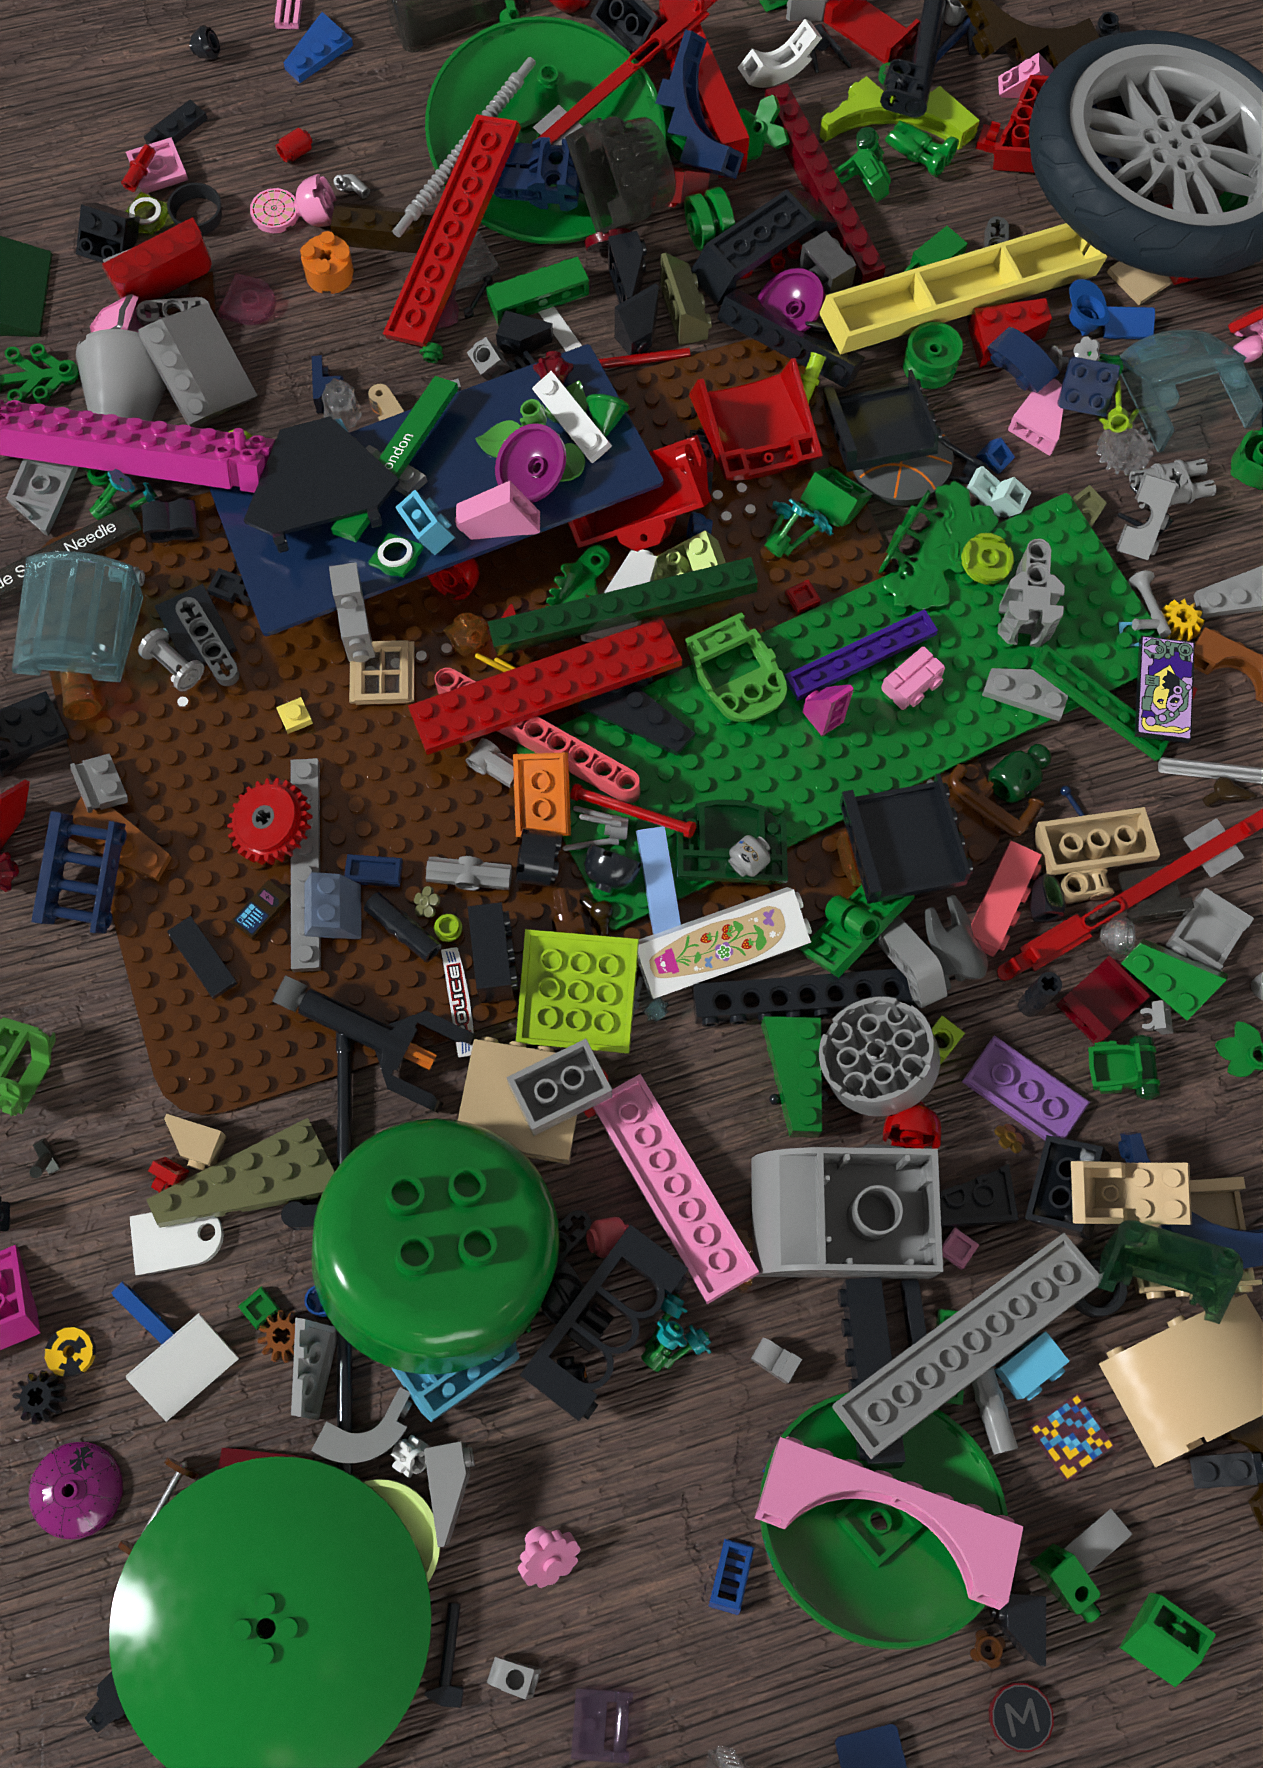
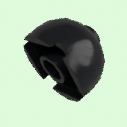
M592 844L588 848L584 863L588 877L597 882L595 888L611 893L612 888L618 890L628 888L637 878L642 866L640 862Z

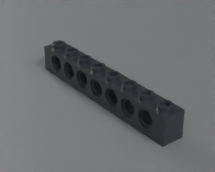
M899 969L843 973L839 978L833 974L701 983L693 984L692 990L695 1024L702 1023L703 1027H714L719 1025V1022L730 1021L732 1025H741L747 1023V1020L758 1019V1022L761 1023L764 1016L803 1017L805 1015H814L815 1018H828L832 1016V1013H839L847 1006L863 1000L857 996V989L866 990L869 993V997L872 998L889 997L885 994L884 988L892 987L897 992V996L892 998H896L899 1002L909 1006H918L911 996L906 976ZM828 992H838L842 1000L832 1001L828 996ZM808 993L813 997L814 1002L810 1004L804 1003L800 999V995ZM780 995L784 997L786 1004L782 1006L775 1005L772 997ZM752 997L757 1000L758 1006L749 1008L744 1004L743 1000ZM724 999L729 1002L730 1008L720 1010L715 1005V1002Z

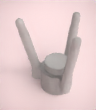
M574 806V811L583 813L580 814V819L605 824L604 835H609V838L565 845L562 849L568 851L589 848L590 844L595 846L619 845V839L626 840L628 818Z

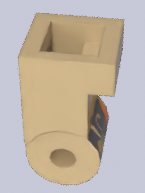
M376 384L369 389L368 395L371 408L380 415L378 417L379 421L404 412L386 385Z

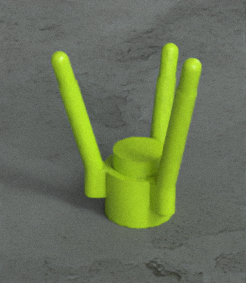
M1118 380L1115 384L1116 408L1109 412L1108 420L1096 415L1105 430L1110 429L1116 433L1123 432L1127 428L1131 429L1133 427L1132 423L1139 413V409L1136 408L1129 417L1128 412L1122 408L1121 383Z

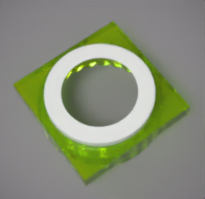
M140 192L125 212L135 215V212L141 207H156V212L151 218L140 219L138 232L153 235L166 222V217L169 214L167 204Z

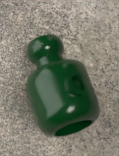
M1034 744L1028 749L1027 753L1024 751H1013L990 770L988 775V782L991 781L994 784L992 789H994L995 795L1008 803H1016L1024 797L1032 796L1031 791L1042 782L1043 774L1041 768H1045L1051 762V753L1044 745Z

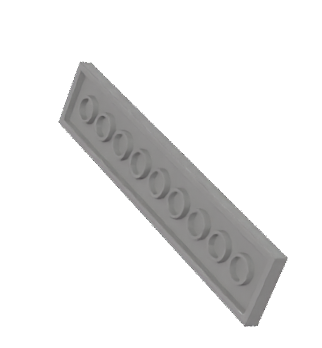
M1063 1233L835 1402L832 1408L869 1458L873 1459L1092 1292L1105 1280L1067 1235Z

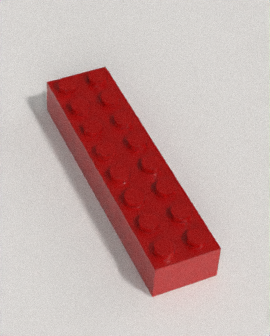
M659 0V9L656 10V13L661 17V26L689 3L690 0ZM701 24L692 30L707 39ZM681 41L668 52L663 50L665 60H669L671 64V73ZM707 41L699 64L698 92L702 114L709 130L721 144L730 146L744 154L738 173L745 172L749 135Z

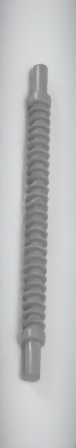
M528 57L520 69L510 75L505 85L501 87V90L490 101V105H487L486 110L482 111V115L496 118L499 116L502 108L506 107V104L510 102V99L514 97L518 89L523 86L525 77L535 66L536 62L533 58ZM470 129L467 130V134L463 135V139L459 140V144L455 146V149L451 151V154L447 156V159L443 161L439 169L435 171L436 174L432 175V179L428 180V184L424 185V189L420 190V194L416 195V199L412 200V204L407 206L405 215L392 230L394 235L401 237L409 225L419 219L421 212L425 211V207H428L429 202H432L433 197H436L437 192H440V187H444V182L449 180L448 177L452 173Z

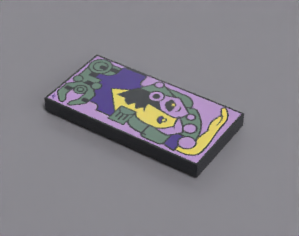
M1150 636L1140 637L1134 737L1189 743L1191 741L1195 642Z

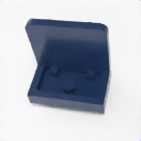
M1076 356L1071 357L1057 402L1058 406L1062 409L1106 417L1107 410L1112 402V393L1119 378L1120 365L1105 360L1096 361Z
M892 1723L840 1735L835 1739L841 1768H907L898 1729Z

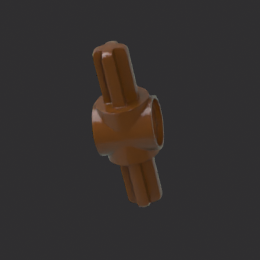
M568 888L555 889L552 894L557 915L552 919L553 931L585 934L581 914L573 912Z

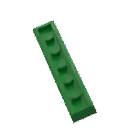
M1047 644L1041 647L1030 667L1154 761L1161 759L1169 741L1134 737L1135 710Z

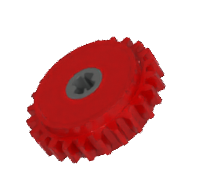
M266 778L265 784L257 781L256 787L250 788L248 786L246 788L247 793L239 795V802L232 805L235 808L234 812L229 814V817L232 818V823L227 824V827L233 830L228 837L234 840L232 846L238 850L237 853L253 863L257 862L264 865L267 862L270 865H274L275 858L283 862L285 855L288 854L292 857L293 850L301 848L300 842L302 839L307 840L308 838L305 835L306 830L311 829L307 821L312 819L313 815L307 812L312 807L306 802L308 797L302 793L301 789L287 780L283 782L281 779L276 778L273 782Z

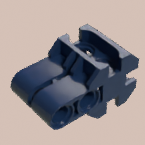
M540 137L533 141L532 144L515 142L493 192L494 195L502 199L529 201L530 204L539 209H548V203L559 204L561 211H570L578 207L583 159L580 157L581 145L571 139H562V145H551L549 137Z

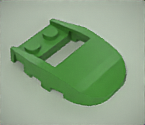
M742 612L685 639L686 648L700 685L725 717L738 722L752 721L774 711L781 705L787 692L785 677L775 661L776 655L771 648L768 649L761 640L762 636L755 628L750 630L744 623L745 616ZM747 642L761 667L715 689L702 663Z

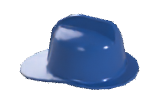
M1085 279L1074 281L1069 288L1072 302L1069 319L1072 325L1080 330L1082 336H1087L1099 326L1108 324L1110 313L1107 309L1105 297L1096 284Z

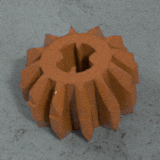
M278 1311V1321L269 1315L266 1319L270 1327L261 1325L259 1328L261 1332L266 1333V1336L258 1338V1343H268L263 1348L262 1354L268 1355L272 1353L271 1361L277 1362L282 1355L284 1363H289L291 1360L290 1352L294 1355L295 1318L297 1313L293 1311L288 1314L287 1318L284 1311ZM282 1330L285 1332L290 1331V1335H287L290 1338L287 1343L278 1342V1338H281L278 1335Z

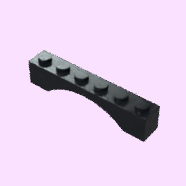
M737 288L725 296L717 317L721 322L790 359L795 358L797 363L807 367L811 352L826 357L820 375L844 388L856 379L865 358L854 351L840 355L835 344L811 337L790 327L772 315L757 299Z

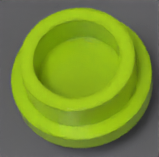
M453 914L442 915L435 922V934L442 941L452 942L461 935L462 923Z

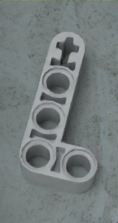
M898 915L874 941L906 976L914 1002L919 1008H923L947 997L943 969L937 956Z

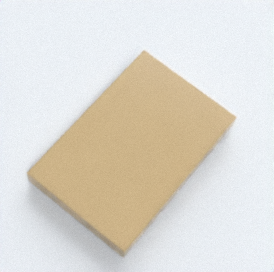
M1120 261L1111 266L1107 271V274L1138 305H1141L1173 283L1169 276L1145 272Z

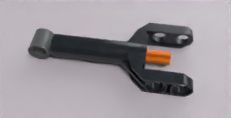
M285 975L272 1002L293 1012H296L298 1008V1014L375 1050L388 1090L434 1112H440L444 1104L443 1102L437 1100L433 1094L393 1076L395 1070L398 1071L404 1058L430 1070L437 1054L412 1043L418 1031L416 1028L417 1024L455 1042H464L471 1046L477 1036L476 1034L428 1011L386 1024L313 988L307 991V985Z

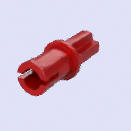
M145 144L137 158L130 161V168L121 181L123 187L128 191L135 192L141 179L148 174L147 168L156 154L155 149Z

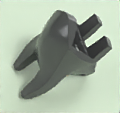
M955 895L947 897L951 915V926L946 928L942 926L934 907L925 910L928 939L923 940V942L940 961L947 990L951 988L948 975H955L957 981H964L966 978L971 980L980 979L986 975L988 968L987 955L974 938L967 912Z

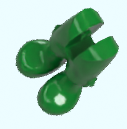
M899 121L886 136L885 142L908 160L922 163L926 166L930 175L938 177L942 174L945 165L948 166L953 159L959 139L950 136L943 144L933 142V138L928 133L913 125Z

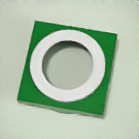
M388 533L368 563L369 566L378 568L387 575L404 578L416 565L418 556L424 547L420 543ZM403 546L407 548L406 555L398 561H389L383 556L386 551L393 547Z

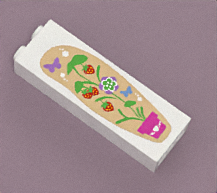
M786 887L639 939L637 962L649 996L655 999L811 943L809 934H812V930L807 918L803 919L800 908H803V902L800 894L795 892L794 889Z

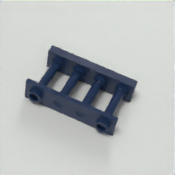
M51 811L31 922L54 924L55 919L59 917L91 923V933H107V929L112 922L110 911L121 849L127 838L126 824L109 821L108 829L74 824L73 815ZM77 835L106 840L103 857L69 851L68 843L70 836ZM69 862L101 868L98 884L64 879L65 864ZM67 890L96 895L93 912L59 906L60 892Z

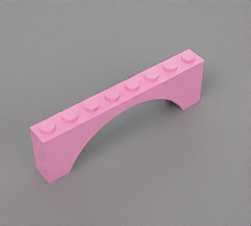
M780 1437L773 1453L755 1519L786 1529L801 1514L826 1502L841 1499H866L891 1505L916 1518L929 1528L944 1544L961 1572L969 1599L998 1610L1002 1609L1009 1602L1023 1532V1526L1015 1524L1012 1518L985 1513L982 1507L975 1504L964 1505L954 1501L952 1496L945 1493H931L923 1490V1486L915 1482H901L893 1479V1476L886 1471L876 1470L874 1472L864 1468L856 1460L836 1458L830 1451L823 1448H809L796 1438Z

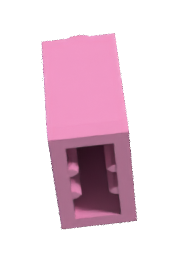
M1052 379L1038 393H1030L1014 414L1008 431L1049 456L1053 453L1059 440L1063 409L1057 404L1062 384L1056 379Z
M508 481L456 504L455 523L457 528L464 532L471 540L532 535L540 533V511L511 481Z

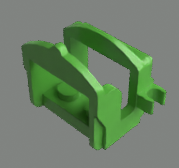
M5 1017L0 1019V1110L2 1108V1112L10 1114V1116L24 1113L51 1065L52 1047L56 1041L54 1032L49 1037L43 1032V1029ZM29 1041L32 1060L19 1083L5 1078L25 1042Z

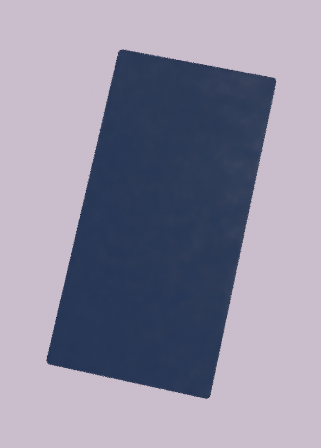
M586 344L561 353V357L566 362L574 365V370L568 374L563 384L565 388L579 380L586 397L591 394H605L618 397L590 345ZM539 362L456 392L410 461L409 465L426 475L428 481L417 492L426 500L430 497L438 505L440 510L437 513H442L452 526L448 529L455 538L436 555L423 545L424 549L418 556L416 565L404 578L387 575L380 569L369 566L368 563L388 533L422 544L417 540L395 508L406 498L405 495L395 489L379 508L383 525L372 528L370 521L357 542L333 535L331 528L336 521L285 534L289 550L279 553L272 535L251 527L244 522L254 493L240 491V487L232 486L231 489L209 486L263 635H273L337 610L332 592L329 566L356 562L365 600L535 535L471 540L464 532L457 528L455 517L456 504L498 486L495 476L497 458L485 453L475 438L485 434L490 428L503 421L512 420L521 426L520 418H523L520 408L527 400H538L546 410L545 404L532 389L541 380L540 376L533 369V365ZM588 407V410H587L586 414H587V415L590 417V419L592 420V417H591V414H590V410H589V407ZM412 409L348 433L365 448L370 445L382 453ZM627 412L606 437L612 445L610 449L594 463L584 454L585 467L579 477L570 481L559 482L549 495L532 503L540 511V533L663 486V477ZM547 418L546 426L559 434L564 445L567 443L577 445L560 423H554ZM403 546L393 547L386 551L383 556L389 561H398L406 555L407 548Z

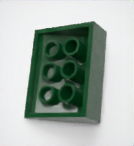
M0 236V336L41 337L53 254L49 250Z

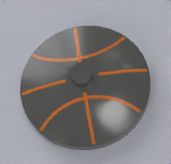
M941 430L942 438L950 442L946 434ZM938 443V454L855 470L853 472L859 485L872 492L874 499L891 505H915L920 503L927 490H930L929 500L936 495L935 491L938 486L946 485L953 466V451Z

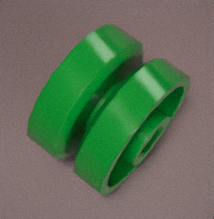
M721 187L706 190L704 197L702 194L696 193L686 196L684 199V214L687 228L697 250L702 251L709 241L735 225L729 199Z
M927 322L915 328L908 339L903 357V370L906 377L908 378V370H912L915 378L920 379L922 388L936 389L948 384L956 373L963 351V342L959 333L951 326L942 322Z

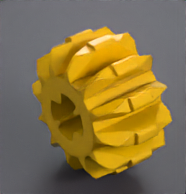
M1174 599L1169 605L1161 609L1171 630V634L1165 637L1166 639L1191 641L1192 638L1200 634L1204 620L1200 618L1202 611L1194 609L1195 603L1189 606L1185 599L1181 600L1180 603Z

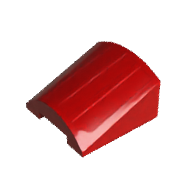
M795 358L790 359L781 373L756 382L707 392L705 381L701 378L697 380L689 393L725 480L737 481L769 476L802 466L823 456Z

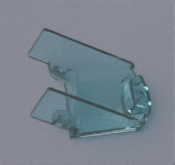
M1197 330L1165 331L1139 340L1120 355L1123 361L1121 376L1136 408L1139 409V414L1157 452L1164 451L1174 432L1173 424L1166 411L1173 409L1179 402L1180 397L1175 386L1176 384L1218 373L1244 428L1252 425L1263 407V402L1243 364L1247 357L1210 333Z

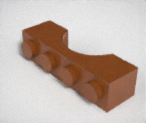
M1205 627L1195 641L1194 668L1206 675L1219 668H1234L1243 672L1253 682L1256 700L1263 703V654H1258L1246 648L1244 644L1234 642L1222 636L1220 632Z

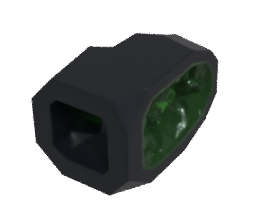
M1048 873L1040 875L1035 880L1031 889L1032 899L1029 902L1034 922L1045 923L1064 916L1066 903L1063 890L1054 875Z

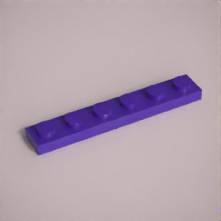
M924 609L785 674L786 683L798 701L816 690L824 689L936 636L938 629Z

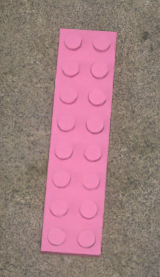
M641 1074L612 1089V1098L594 1106L593 1109L683 1264L689 1268L688 1272L706 1303H711L757 1276L759 1270Z

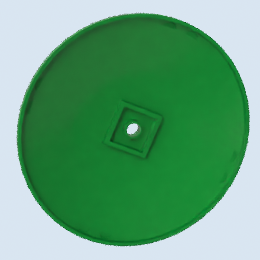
M522 17L497 23L481 30L467 39L449 56L432 84L425 113V134L434 170L439 169V166L443 164V161L447 159V156L459 144V140L463 139V135L467 134L466 132L473 124L476 114L482 115V111L486 110L487 105H490V101L501 90V87L505 85L510 75L517 72L528 57L535 60V66L525 77L523 86L518 89L514 97L506 104V107L502 108V112L499 113L497 118L518 121L521 129L515 142L531 144L532 140L534 141L540 136L533 128L540 120L558 105L568 112L621 66L631 54L618 42L601 31L582 23L557 17ZM635 58L631 61L634 64L639 63ZM545 64L554 65L560 76L559 84L557 86L554 85L552 89H545L543 85L538 84L536 79L539 69ZM643 67L638 69L579 121L587 130L576 141V143L581 145L582 149L580 155L583 159L582 171L590 134L614 140L603 197L598 198L579 192L578 207L570 211H561L559 204L548 203V209H539L530 204L529 201L502 199L493 193L481 224L502 235L520 241L538 244H563L585 240L588 236L597 232H606L631 215L645 200L657 179L663 161L666 142L662 106L655 104L658 94Z
M282 1456L255 1458L218 1469L195 1481L178 1493L158 1512L135 1543L119 1578L111 1610L109 1653L114 1683L126 1717L144 1745L166 1768H357L367 1761L396 1729L419 1687L431 1639L432 1612L427 1574L413 1537L400 1516L372 1487L354 1475L320 1461ZM269 1618L273 1620L276 1626L273 1636L264 1637L259 1633L258 1625L261 1619Z

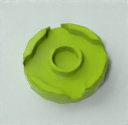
M980 533L971 538L964 546L961 560L967 575L974 581L982 584H996L1003 581L1011 572L1014 564V555L1011 547L1008 548L1005 540L1000 536L992 533Z

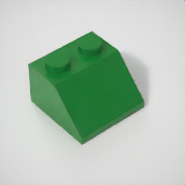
M831 466L816 471L813 474L800 499L806 503L805 506L813 512L817 510L825 515L828 522L832 525L843 527L852 522L870 500L873 493Z

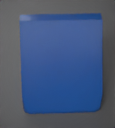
M1002 438L991 440L976 455L980 461L987 463L988 467L997 474L1001 473L1015 458Z

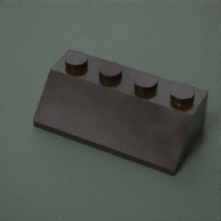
M340 203L334 206L331 231L335 236L343 239L349 247L417 253L435 211L421 212L419 219L413 221L401 237H397L392 230L405 215V209Z

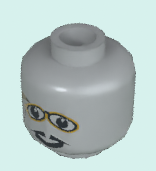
M746 835L729 850L731 858L728 861L742 877L745 875L752 877L770 863L768 850L771 848L761 836L756 839L751 835Z

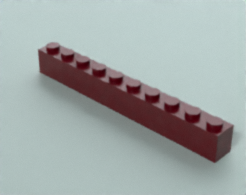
M788 83L766 89L765 98L770 95L776 96L781 109L774 122L777 126L787 130L790 143L782 148L805 191L809 192L837 222L838 226L828 232V234L835 238L845 253L850 255L855 261L854 285L859 286L882 279L886 267Z

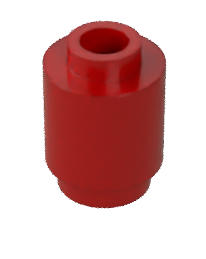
M298 127L280 138L279 143L275 147L279 156L287 163L288 161H295L312 150L311 144L313 141L306 130Z

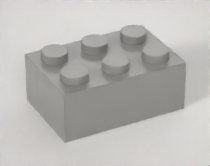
M587 1039L506 1077L508 1085L533 1136L612 1098V1088Z

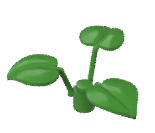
M578 380L566 387V389L581 408L587 412L586 396L582 384ZM530 399L521 405L520 412L523 418H520L521 426L512 420L503 421L475 439L485 453L497 458L504 441L518 428L528 424L546 425L547 418L554 423L559 422L547 407L545 410L538 400ZM565 444L566 466L560 482L573 480L579 477L584 470V454L575 444Z

